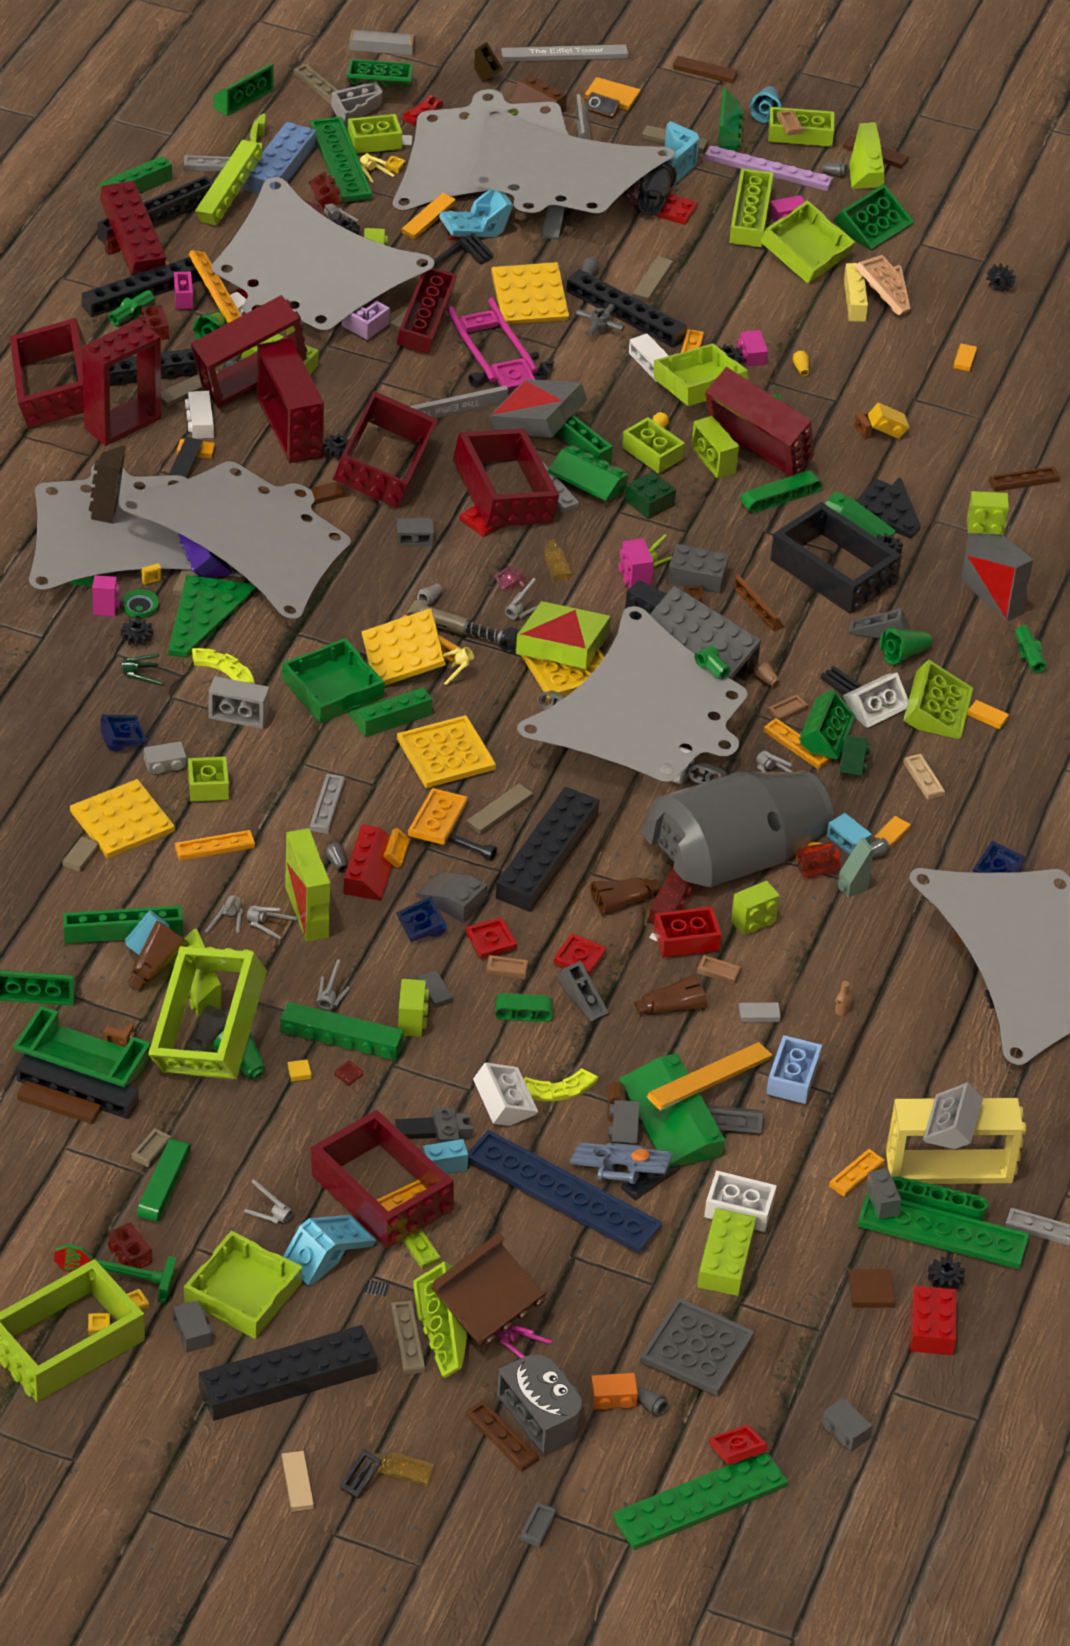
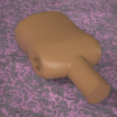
M848 981L842 982L841 991L835 1000V1013L840 1016L847 1015L851 1010L853 991L849 987L850 983Z

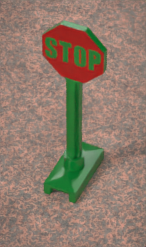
M66 1244L56 1248L54 1252V1262L64 1271L72 1272L94 1260L93 1256L83 1247ZM168 1256L163 1272L156 1270L152 1272L96 1260L105 1271L151 1281V1283L159 1284L157 1302L166 1303L175 1272L176 1257Z

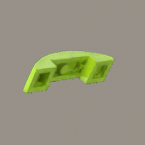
M266 114L260 115L253 123L250 132L251 142L257 143L258 136L265 137Z

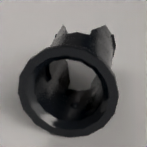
M665 161L640 178L639 209L642 213L653 216L659 214L670 188L676 182L677 173L670 162Z

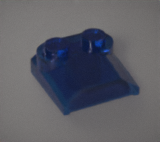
M102 714L100 731L107 747L111 751H122L125 746L147 744L148 739L145 737L137 715Z
M992 840L972 870L974 873H1020L1026 857Z
M432 896L396 912L410 941L428 935L438 937L446 931L447 925Z

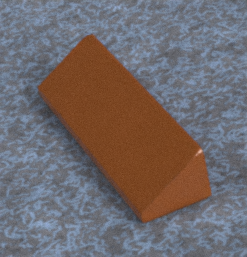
M737 574L734 589L774 632L783 629L784 625L780 619Z

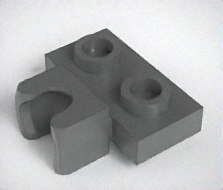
M433 1108L432 1116L437 1143L471 1138L473 1126L469 1125L470 1114L456 1113L455 1116L454 1108Z

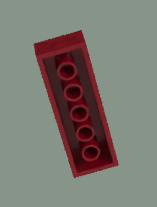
M128 181L102 185L100 201L131 274L137 275L164 266L167 257L135 182Z
M433 267L421 274L399 329L396 345L427 354L430 353L454 291L456 274Z

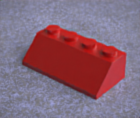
M361 824L344 876L343 894L378 901L382 900L393 865L383 857L390 836L381 827Z

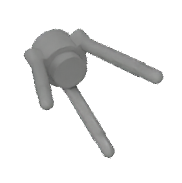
M334 204L325 205L324 213L332 222L338 219L340 214L355 222L359 221L341 208H337Z
M533 578L505 609V613L510 619L515 620L518 617L521 620L524 616L534 612L538 607L536 606L523 612L524 607L520 602L534 584L536 578Z
M762 751L757 756L756 762L759 764L757 769L761 772H767L765 769L771 770L774 766L779 767L785 772H793L784 766L791 767V763L770 754L768 751Z
M234 895L229 896L219 913L205 930V933L207 934L219 918L226 914L229 916L237 914L236 933H239L241 917L244 911L241 908L242 900Z
M256 905L250 906L247 913V920L251 921V926L257 927L279 940L282 939L280 935L259 923L264 922L266 916L288 920H297L298 918L272 913L280 912L281 908L260 907Z
M340 959L336 961L329 984L324 991L325 977L322 976L320 980L316 1003L324 1010H330L332 1007L337 1008L339 1002L350 990L348 986L337 999L336 993L331 990L341 962Z
M253 1179L252 1183L275 1203L271 1210L273 1217L245 1209L244 1212L272 1221L276 1225L280 1221L284 1224L287 1223L293 1214V1209L280 1202Z

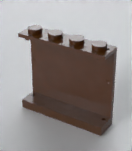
M500 1232L434 1280L431 1289L479 1347L484 1343L488 1345L497 1338L496 1334L500 1331L506 1332L514 1325L512 1322L517 1318L522 1320L530 1313L529 1309L534 1305L537 1308L543 1304L548 1292L547 1288L543 1291L539 1289L503 1246L502 1243L505 1238Z

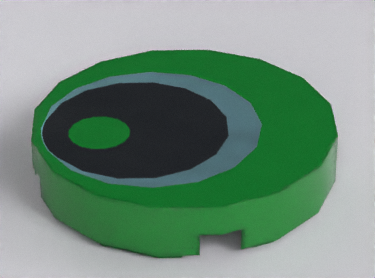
M132 590L125 594L122 599L123 610L131 617L141 616V618H147L157 612L159 600L156 594L149 590Z

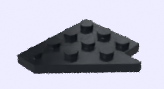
M876 478L856 500L860 505L895 529L896 533L912 539L920 530L921 524L901 478H898L892 485Z

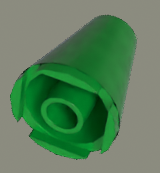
M221 310L202 315L195 320L193 331H195L196 340L228 324Z
M888 628L881 634L880 649L884 650L885 656L883 657L889 664H899L929 649L932 638L926 631Z
M223 1032L213 1042V1048L217 1053ZM250 1033L239 1071L249 1079H258L264 1074L265 1065Z

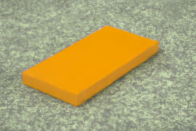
M432 788L408 830V836L444 845L466 807L468 797Z

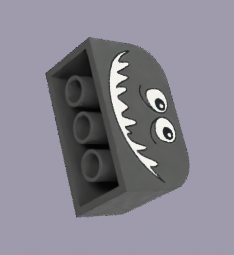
M528 1355L499 1369L497 1397L543 1457L572 1443L577 1438L582 1406L581 1397L575 1385H571L567 1380L565 1372L560 1370L551 1359L543 1355Z

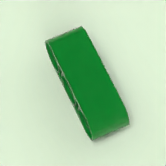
M501 993L495 999V1016L500 1020L548 1022L553 1018V999L546 995Z

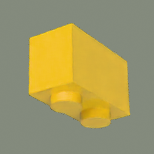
M879 402L868 413L872 428L897 439H900L909 428L904 413Z

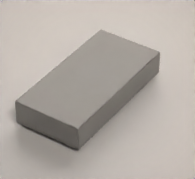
M739 1003L740 1022H780L779 1003Z

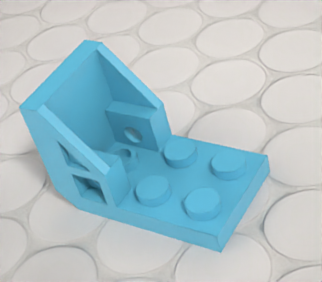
M670 121L666 127L665 147L672 149L675 153L667 161L676 170V182L674 183L676 184L697 165L699 136L698 133Z
M489 189L474 201L470 212L441 211L439 217L452 236L466 237L474 233L477 237L495 238L503 233L513 204L504 192Z
M351 1215L309 1218L299 1226L283 1257L303 1266L302 1280L307 1285H314L339 1263L345 1250L373 1247L376 1239Z

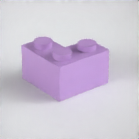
M378 301L366 309L361 306L341 320V326L368 340L389 325L390 308Z

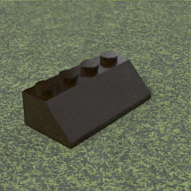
M122 445L103 452L100 455V459L95 461L94 471H97V474L94 473L92 484L95 487H92L90 498H93V501H90L89 511L92 512V520L107 523L113 522L119 502L126 446Z

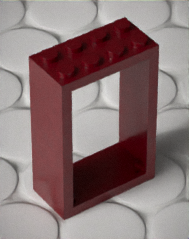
M282 295L191 343L200 384L205 391H209L210 398L217 408L257 387V352L216 373L215 367L286 330L287 336L280 340L291 338L302 361L307 360L306 352L308 350L304 344L306 340L302 334L301 317L297 311H293L290 301L288 299L285 300Z
M69 319L10 336L17 400L28 428L84 413L82 346L86 342L77 319ZM74 351L78 382L28 395L24 365Z
M138 319L82 346L85 430L104 446H107L161 419V337ZM137 354V397L110 410L109 367Z
M291 338L258 344L257 400L289 464L323 457L324 402Z
M727 366L705 391L708 417L713 416L734 441H737L740 445L785 474L793 476L801 473L806 462L811 461L814 457L811 420Z
M374 391L342 454L332 480L398 509L430 441L438 419ZM368 422L419 444L418 450L403 480L352 457Z
M525 428L459 432L453 462L486 527L553 523L560 495ZM517 460L533 492L497 494L482 463Z
M378 1110L371 1112L310 1147L312 1177L387 1249L454 1210V1181ZM379 1144L426 1188V1190L390 1211H387L341 1167Z

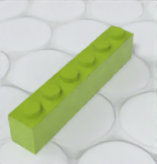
M241 140L195 210L200 222L218 225L262 158L263 153L259 143Z

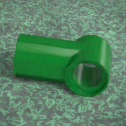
M712 645L696 652L694 655L699 667H706L720 680L725 679L731 671V668L719 657L718 650Z

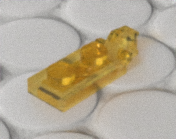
M554 539L547 540L545 560L552 579L571 578V572L563 550H561V547L557 548Z
M394 1452L386 1454V1456L374 1453V1456L383 1461L378 1469L381 1473L424 1486L428 1485L434 1469L432 1463Z

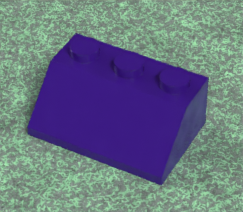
M178 534L181 540L180 545L186 551L185 556L191 562V569L195 574L210 578L230 575L232 573L226 561L200 544Z

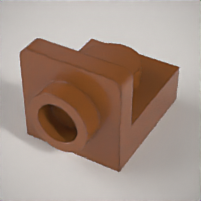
M871 410L858 413L855 418L854 428L864 440L871 438L873 428L868 417V413Z
M129 1024L126 1031L108 1026L104 1030L105 1041L122 1047H126L132 1036L136 1037L133 1024Z

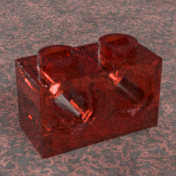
M325 171L308 182L318 202L324 209L325 205H336L342 201L339 195L341 191L337 185H334L336 184L335 179L332 175L328 176Z
M162 305L142 307V315H139V319L157 333L161 340L169 339V324Z
M834 841L797 848L798 869L803 877H814L817 874H830L841 870L839 848Z
M132 1222L109 1232V1241L107 1242L109 1250L118 1256L121 1265L141 1269L152 1264V1249Z

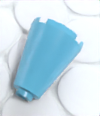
M771 86L761 90L750 102L752 117L761 123L769 122L770 107L782 108L778 92Z

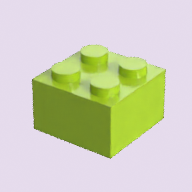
M971 491L967 515L968 533L1004 535L1009 509L1008 493Z
M226 757L188 758L190 801L229 800Z
M768 881L735 893L731 922L743 936L772 925L777 919L780 895Z
M402 979L398 1029L403 1030V1036L422 1037V1029L427 1028V1017L424 1016L428 1014V1002L425 1001L429 999V989H425L426 980Z

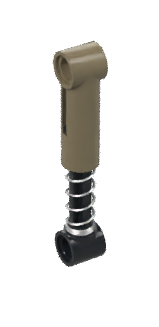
M414 600L405 614L409 616L431 608L438 629L462 636L470 633L472 637L477 635L480 639L494 640L504 652L514 653L516 651L517 634L519 633V630L511 627L504 631H496L497 629H489V626L487 628L482 627L481 624L478 626L473 624V622L470 623L469 618L429 607L421 600Z

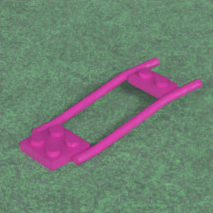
M494 298L488 299L492 310L461 316L460 319L452 306L447 307V311L458 333L484 369L490 382L497 380L500 387L506 385L508 392H511L525 379L535 380L533 374L537 373L538 369L529 353L505 321ZM500 324L523 358L492 364L490 367L467 333L497 327Z

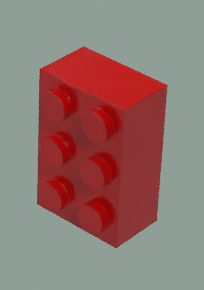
M712 906L655 913L653 930L662 958L720 951L722 934Z
M914 1286L911 1299L910 1352L953 1355L956 1342V1289Z

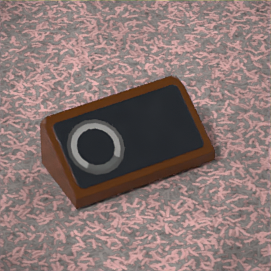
M591 92L586 105L588 111L613 119L619 111L620 101Z

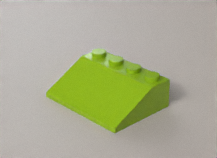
M928 660L916 671L903 721L920 731L960 739L973 687L931 660Z

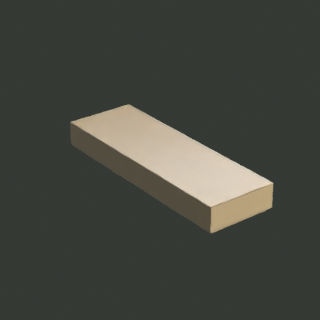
M922 754L904 758L903 763L927 800L945 795V790Z
M304 1451L282 1453V1463L291 1512L314 1509Z

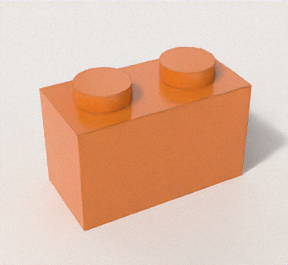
M634 1373L591 1375L590 1391L593 1410L636 1407L638 1392Z

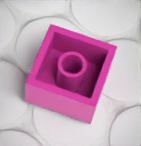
M644 538L623 541L622 549H620L621 562L618 563L619 572L623 574L624 584L631 588L638 580H641L651 586L654 562Z

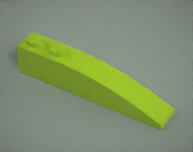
M876 122L859 123L849 164L852 189L878 188L884 184V165Z
M445 1261L413 1280L417 1316L424 1325V1333L429 1337V1345L436 1354L435 1360L444 1378L462 1368L467 1339V1331L431 1289L433 1281L453 1267Z

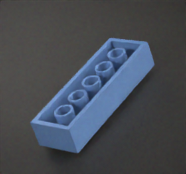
M286 122L262 152V158L245 183V190L260 194L264 182L272 177L282 178L288 183L316 147V130ZM279 182L270 183L271 189H279L281 187Z

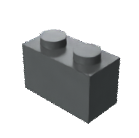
M397 518V546H433V518Z
M614 1100V1104H610L609 1116L613 1117V1125L608 1127V1137H612V1142L637 1143L639 1101Z
M888 1168L868 1172L866 1190L878 1219L898 1216L901 1198Z
M198 1301L173 1307V1322L186 1353L211 1346V1337L214 1336L211 1324L206 1322L207 1315L205 1309L200 1308Z
M844 1398L824 1410L822 1420L824 1428L831 1432L840 1444L846 1446L850 1451L870 1439L872 1425Z

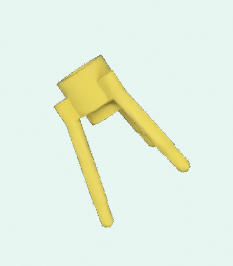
M368 153L360 158L359 162L370 183L374 181L367 170H373L375 167L391 177H395L393 173L376 163L379 162L386 165V161L373 157Z
M458 647L453 651L443 654L444 658L456 654L454 656L455 662L451 664L452 668L458 664L461 665L446 680L444 685H448L474 659V654L470 648L464 647L460 649Z

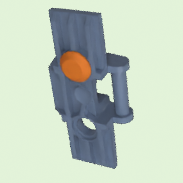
M581 1142L578 1144L570 1164L599 1167L598 1180L601 1181L611 1179L629 1181L630 1184H635L639 1178V1172L665 1174L672 1160L673 1153L643 1149V1147L618 1143L601 1145ZM617 1164H624L628 1166L629 1173L614 1172Z

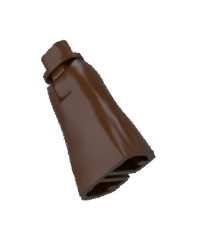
M630 878L620 881H593L590 885V892L600 914L604 915L626 905L652 897L654 893L661 892V886L657 879L649 880L648 878H644V880L642 878Z
M156 920L134 963L133 971L131 972L132 976L127 982L141 991L145 984L148 985L150 981L154 980L178 955L180 946L185 947L189 942Z
M696 974L669 986L653 990L647 995L642 996L641 1000L634 1001L639 1015L643 1013L650 1015L651 1011L653 1014H662L672 1011L707 1008L706 994L702 986H700Z

